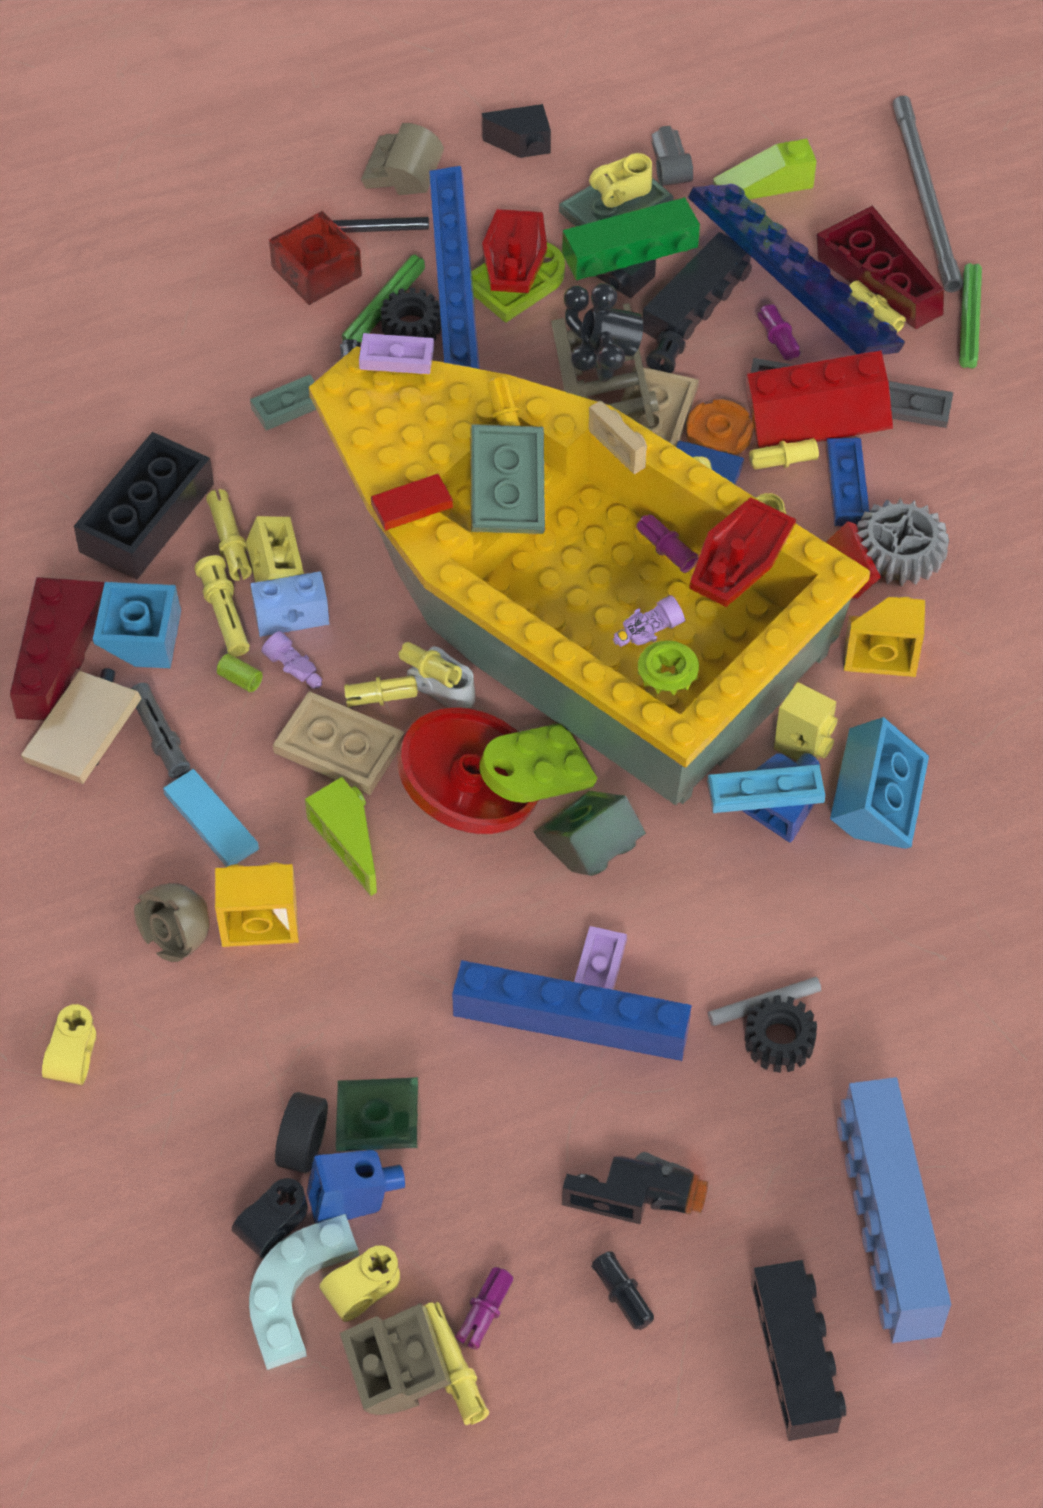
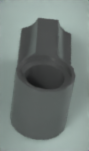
M671 126L660 127L657 132L652 134L651 139L657 159L656 169L659 184L665 186L692 182V159L689 153L684 152L678 131L672 129Z

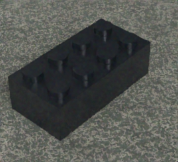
M151 432L73 526L79 552L137 580L214 485L210 458L157 433Z

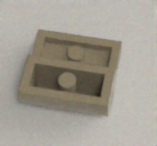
M402 123L398 134L379 136L361 181L366 189L394 186L398 195L427 193L430 186L429 171L436 170L444 147L439 138L430 130L420 125Z
M421 1303L385 1320L376 1316L340 1333L363 1409L370 1414L385 1415L411 1409L419 1405V1398L452 1384L427 1309Z

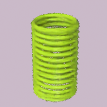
M226 654L220 659L216 669L219 676L233 684L235 683V685L248 692H254L259 687L263 677L261 671L230 654Z

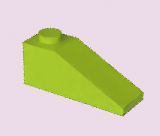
M807 138L778 143L714 177L713 183L722 205L811 189L814 187L817 160Z
M340 777L305 799L307 820L368 894L372 896L377 893L364 810L366 801L356 786L350 787L343 777Z

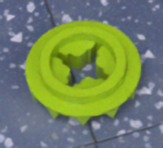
M659 641L645 648L639 657L638 675L642 677L644 686L655 688L657 694L663 690L670 691L674 696L680 689L688 690L691 683L697 680L699 671L698 658L689 647L682 643ZM664 664L668 668L674 665L675 674L669 671L661 673L662 665Z

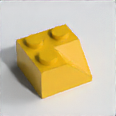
M888 597L862 616L849 615L845 637L844 671L916 677L924 639L925 600L910 597Z
M272 862L263 866L234 864L226 868H215V910L222 947L299 943L293 864Z

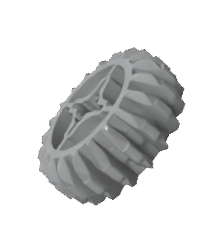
M901 498L897 504H892L887 499L882 507L874 504L870 512H864L861 521L856 525L859 530L857 534L863 538L861 544L867 547V555L872 558L879 575L885 577L887 585L892 580H898L901 587L906 580H910L915 585L920 580V577L929 580L932 572L938 573L947 557L949 538L946 533L945 523L939 522L938 513L929 514L928 505L918 508L915 500L910 505L904 504Z

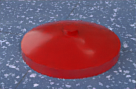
M444 708L423 715L407 730L400 745L397 758L401 782L415 804L438 822L468 833H501L523 823L532 814L539 801L521 803L507 800L493 792L481 776L479 763L489 742L499 736L518 732L505 721L475 709ZM494 768L498 774L509 776L505 770Z

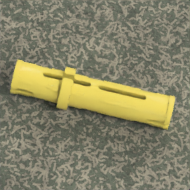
M218 489L221 498L219 501L216 491L213 490L207 495L206 500L220 539V554L226 559L231 579L240 581L237 572L240 569L242 578L245 580L252 574V569L245 553L247 551L246 541L239 534L228 493L225 490Z
M434 1302L428 1303L424 1306L427 1309L452 1383L444 1388L447 1393L452 1394L464 1424H476L489 1415V1410L475 1383L477 1376L475 1371L469 1368L465 1362L439 1302L435 1304Z

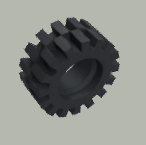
M403 288L398 290V296L392 292L389 294V300L384 299L383 307H381V324L384 335L434 338V341L437 339V335L441 331L440 304L438 300L435 301L434 295L430 293L426 297V290L420 289L419 293H415V288H409L410 292L405 293ZM410 315L422 318L415 322L400 320L402 317Z
M781 995L774 996L772 1004H770L768 998L761 1000V1006L759 1007L756 1004L752 1008L751 1015H748L744 1041H746L745 1048L747 1053L752 1051L751 1059L755 1063L762 1059L761 1067L766 1070L769 1064L775 1065L774 1072L781 1073L782 1065H786L787 1072L794 1071L795 1063L802 1067L806 1062V1057L810 1059L813 1054L817 1036V1021H813L814 1014L811 1010L805 1013L806 1004L802 1001L797 1006H794L793 997L788 996L785 1003L781 1002ZM784 1024L794 1030L796 1037L791 1043L778 1044L769 1040L765 1031L770 1025Z

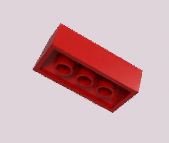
M882 350L747 373L746 393L758 449L779 445L780 441L792 443L815 438L816 442L826 441L827 438H844L893 429L889 382Z

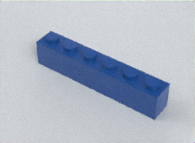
M461 960L452 993L453 1016L678 1061L683 1060L690 1027L692 1005L463 960Z

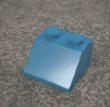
M105 582L93 636L94 644L134 667L171 668L181 616L176 585Z

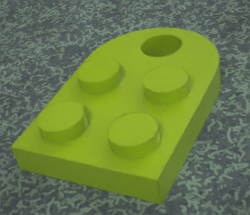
M547 242V254L545 257L552 260L542 263L529 293L491 291L486 265L483 263L472 271L474 297L507 323L561 285L565 277L564 256L557 247Z
M560 723L499 736L490 741L486 746L479 763L481 776L493 792L507 800L521 803L593 788L598 779L570 731ZM494 768L505 770L509 776L498 774Z

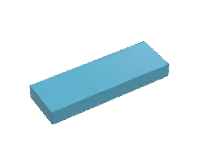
M819 764L708 775L707 783L713 813L825 802V791Z
M194 769L163 788L167 799L226 867L239 863L259 850L256 839Z

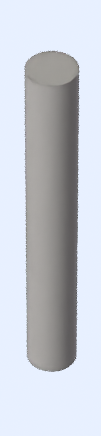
M813 977L709 1011L708 1018L712 1026L720 1025L751 1014L752 1008L756 1004L760 1007L761 1000L768 998L770 1004H772L774 996L781 995V1002L786 1003L788 996L796 1000L820 992L821 984L817 977Z

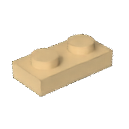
M601 400L590 406L589 431L633 474L644 469L647 444L642 435L638 432H633L623 422L619 413L615 410H610Z

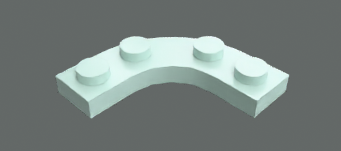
M345 1214L290 1234L275 1245L259 1265L251 1285L249 1310L254 1334L267 1370L307 1356L292 1309L296 1289L304 1279L320 1269L359 1256L358 1247Z

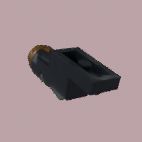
M647 1152L640 1153L634 1159L625 1156L613 1157L606 1183L599 1182L597 1178L587 1174H578L577 1176L566 1174L562 1188V1205L641 1224L646 1204L651 1205L653 1210L677 1211L691 1215L692 1211L702 1213L709 1181L701 1180L700 1175L694 1174L690 1169L673 1162L670 1163Z

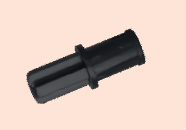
M613 1251L605 1252L592 1262L593 1265L591 1267L609 1291L608 1299L610 1302L617 1303L633 1329L642 1330L653 1322L654 1315L636 1289L638 1286L637 1281L629 1278Z

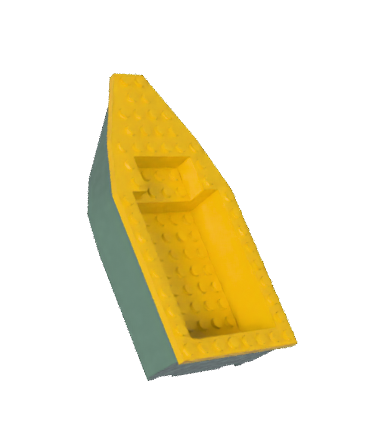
M356 346L309 386L310 398L366 509L376 523L398 575L428 626L475 666L558 724L560 723L568 731L674 805H677L679 802L684 804L692 796L693 788L716 764L721 766L784 701L793 689L794 684L815 662L820 663L828 655L830 646L839 637L851 598L869 580L870 570L796 524L773 567L727 607L690 590V580L695 566L690 571L682 573L665 555H659L655 551L656 547L637 530L636 525L640 518L644 515H653L668 530L676 531L679 534V539L693 552L698 554L699 557L707 533L750 497L758 499L613 406L605 404L610 410L617 411L623 422L633 432L640 433L647 444L645 468L636 474H633L589 431V407L597 403V401L512 375L433 360L430 374L361 370L359 368L361 347ZM498 376H505L508 380L514 406L519 407L520 410L517 413L520 426L543 427L545 531L543 534L471 532L470 428L471 425H498L497 419L492 418V414L495 411L487 386L490 379ZM438 473L453 499V508L385 531L371 505V496ZM669 595L676 599L684 614L685 622L672 629L667 627L654 633V636H657L655 642L650 641L643 645H636L630 640L628 644L622 647L618 644L615 645L613 641L614 634L622 629L624 630L623 622L634 614L636 609H640V613L644 614L654 609L658 601ZM676 641L686 645L695 653L699 662L697 680L691 683L688 690L680 689L673 696L670 691L662 690L657 694L655 688L644 686L642 677L638 675V660L643 650L653 643ZM663 664L661 673L669 671L675 674V666L673 665L668 668Z

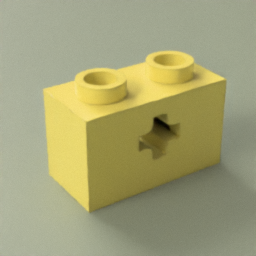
M257 516L246 540L255 583L304 574L291 518Z
M797 682L779 707L774 749L796 761L804 753L813 755L817 760L820 757L825 759L834 744L831 734L838 722V718L834 717L836 701Z

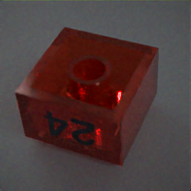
M323 211L269 239L272 268L308 305L362 276L360 248Z

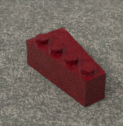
M873 205L817 233L819 261L850 283L858 280L874 294L882 295L887 300V304L903 315L906 319L904 322L914 329H918L944 315V289Z
M36 577L10 690V698L16 719L45 721L71 684V678L76 669H80L85 660L84 654L90 642L93 641L105 582Z

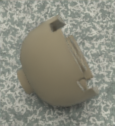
M167 883L153 887L138 897L141 901L134 907L137 927L147 944L154 941L163 949L156 953L162 959L170 962H179L191 955L205 941L209 931L208 908L205 900L192 889L179 883Z

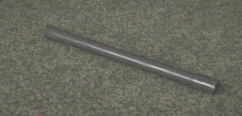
M899 96L894 99L892 106L897 124L901 128L939 263L938 269L943 287L947 292H956L963 287V281L958 263L954 259L917 130L912 103L908 96Z

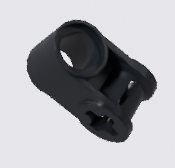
M284 1178L276 1181L254 1204L247 1207L237 1217L231 1231L261 1259L265 1258L275 1245L286 1238L306 1218L308 1207L304 1188L294 1179Z

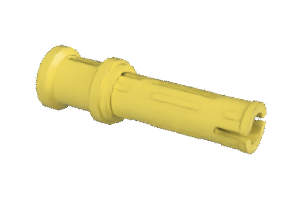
M217 555L208 556L199 560L194 570L196 575L202 580L204 599L213 606L227 647V653L238 657L247 653L250 645L247 642L232 599L234 586L225 574V560Z

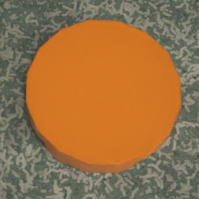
M716 399L713 400V403L706 405L705 402L698 404L689 413L686 421V436L689 443L732 455L742 453L750 445L753 437L754 425L753 421L749 418L748 411L733 401Z

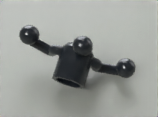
M600 283L591 292V301L594 307L587 311L582 322L578 318V314L587 308L589 293L581 286H572L564 294V304L567 307L565 321L569 328L582 339V343L572 351L571 363L580 371H589L596 365L598 378L602 382H607L612 378L614 371L623 366L625 356H634L638 351L643 335L642 316L636 312L612 308L617 302L616 289L607 283Z

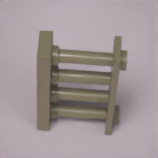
M629 303L623 304L625 311H631ZM564 318L552 320L564 392L587 398V396L640 385L642 397L608 405L613 406L625 415L645 410L648 426H655L653 412L659 411L655 391L648 392L639 348L634 356H625V361L634 359L636 372L614 376L607 382L596 380L584 383V380H577V376L582 375L583 372L576 369L571 363V353L574 348L581 345L582 339L572 330L567 331Z

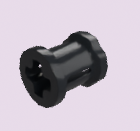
M671 330L660 332L657 337L655 350L651 351L646 358L648 367L672 373L676 367L675 360L677 356L682 354L686 348V342L682 336ZM669 341H672L671 346H667ZM662 358H663L665 361H664L663 364H660V362H661V360H662Z

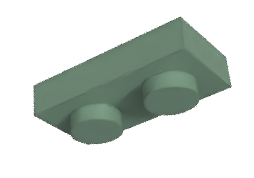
M311 375L250 399L251 409L266 431L316 410L309 395V386L315 382Z

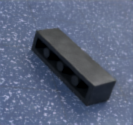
M718 232L643 308V332L657 340L660 332L671 330L680 334L683 340H688L693 334L695 327L702 320L705 321L711 316L717 304L721 300H727L733 288L740 281L743 282L748 278L752 270V264H750L751 248ZM669 341V343H668L667 346L670 347L671 344H672V341Z
M803 1260L754 1268L751 1287L788 1441L838 1433L841 1419L846 1416V1404L842 1391H835L832 1377L836 1376V1364L832 1351L825 1352L822 1337H826V1324L822 1312H815L812 1299L817 1297L813 1274H806Z

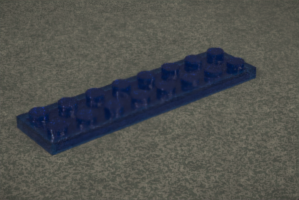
M730 183L728 185H708L692 188L687 198L856 354L882 350V355L900 352L905 341L896 334L897 330L891 324L878 320L873 315L875 311L869 304L858 301L852 296L853 291L847 284L838 281L830 274L831 270L829 267L816 261L809 254L806 246L795 242L787 234L784 226L773 222L766 215L763 207L750 201L745 196V192L741 187Z

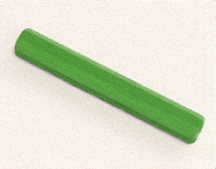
M411 255L342 333V341L353 339L360 343L362 342L363 333L369 334L381 320V307H383L384 299L389 300V294L392 292L398 296L399 289L404 288V291H406L425 270L423 258Z
M971 263L966 264L963 272L959 364L962 368L969 367L971 369L977 366L979 354L982 267L978 263L974 265Z

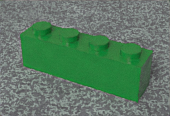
M684 197L565 229L562 233V254L577 281L698 248L700 223Z

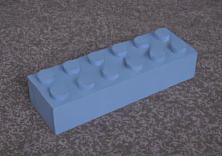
M894 1077L849 1083L846 1099H841L842 1117L837 1118V1130L840 1141H846L849 1153L845 1154L846 1171L849 1178L855 1177L857 1190L853 1192L854 1207L857 1215L863 1214L866 1227L862 1228V1242L865 1252H871L874 1265L870 1266V1277L874 1291L880 1290L883 1304H879V1318L882 1329H889L892 1343L941 1337L951 1307V1300L898 1079Z

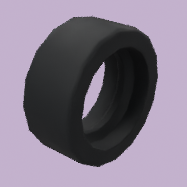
M301 1092L293 1093L285 1109L277 1137L275 1163L278 1167L301 1173L310 1172L314 1156L318 1155L326 1127L328 1103L325 1098Z

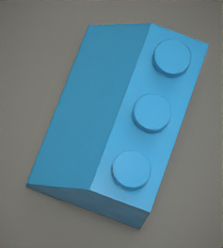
M884 717L849 728L830 819L855 839L904 849L912 847L929 755Z

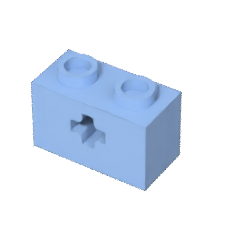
M321 571L250 583L260 637L273 635L278 631L285 633L330 625L328 602Z

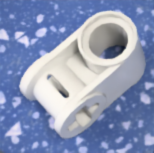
M433 646L428 651L435 650L439 652L444 660L461 668L462 676L457 685L453 684L452 688H448L431 677L424 678L419 674L418 669L413 666L407 670V676L415 677L419 691L430 695L447 708H471L475 703V685L472 670L450 657L439 647Z

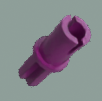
M765 305L760 309L763 314L758 312L757 317L767 331L769 342L777 346L785 360L791 361L793 358H798L801 353L799 350L800 346L792 335L791 325L788 322H784L775 305Z
M651 514L640 518L636 525L637 530L656 547L655 551L659 555H665L682 573L690 571L696 565L699 558L698 554L693 552L679 539V534L676 531L668 530Z
M499 1267L492 1268L477 1297L471 1298L469 1302L472 1307L455 1335V1338L464 1344L470 1331L474 1330V1334L467 1345L469 1348L475 1350L480 1348V1343L493 1319H497L500 1316L498 1309L513 1283V1276L505 1269Z

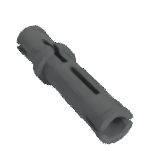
M138 683L130 689L138 691L142 698L136 706V710L152 739L151 747L154 753L161 757L169 777L180 778L191 769L189 761L186 760L180 748L181 740L178 734L172 731L162 710L150 690L149 684Z

